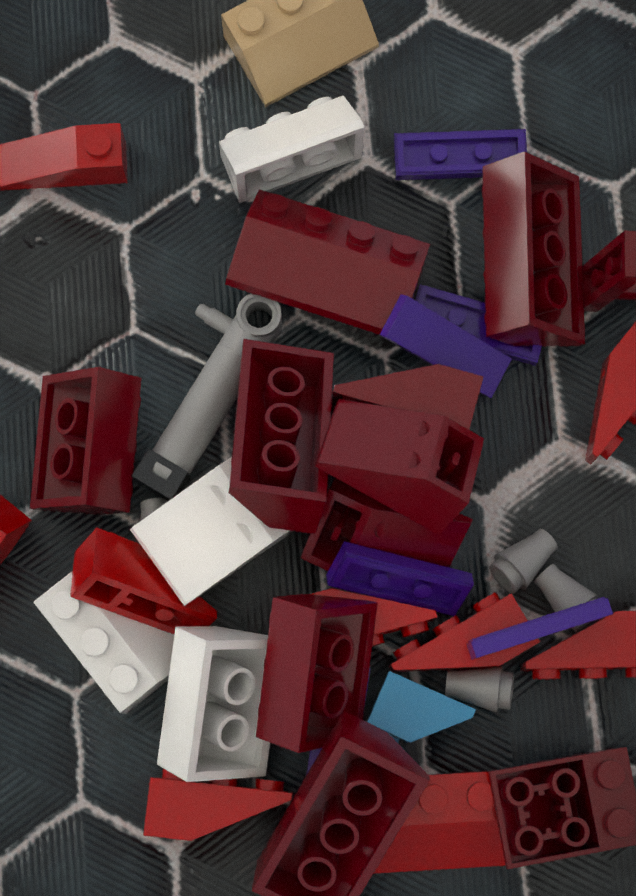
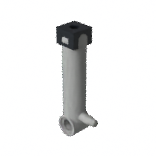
M250 293L239 302L234 319L205 304H200L195 311L196 316L224 335L152 450H147L132 474V478L137 484L160 498L166 499L167 502L185 490L191 480V472L237 399L243 339L272 343L280 335L282 316L281 307L277 301ZM255 311H265L272 317L271 322L262 328L251 326L247 320Z

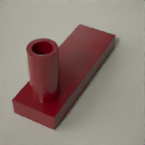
M624 230L582 266L585 312H598L614 299L636 300V231Z

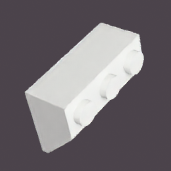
M344 95L335 99L322 97L311 102L305 110L294 114L290 112L278 113L270 117L266 124L251 130L248 127L235 129L229 132L224 140L218 142L223 164L239 203L255 198L259 189L271 192L362 158L365 127L361 118Z
M72 571L37 598L34 604L120 713L127 714L168 681L174 634L70 597Z
M175 626L157 765L186 782L266 776L270 742L257 738L256 730L268 635L218 626Z

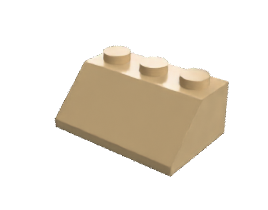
M248 0L221 14L223 36L265 108L379 47V42L363 0Z

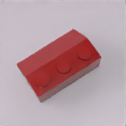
M488 771L428 774L430 776L429 783L374 873L505 866Z

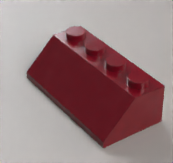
M525 151L482 166L485 261L483 276L486 308L484 320L486 337L513 346L585 345L579 176Z
M259 189L246 215L225 285L380 335L400 295L414 298L430 244L407 235L397 234L372 226L367 222L357 221L329 212L323 208L313 207L285 198L282 195Z
M243 339L228 493L270 528L316 534L327 501L328 473L315 467L331 420L334 353Z
M343 711L258 858L252 891L261 896H360L429 783L430 776L386 731Z

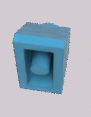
M388 671L366 722L386 731L397 743L400 740L410 743L473 718L476 709Z

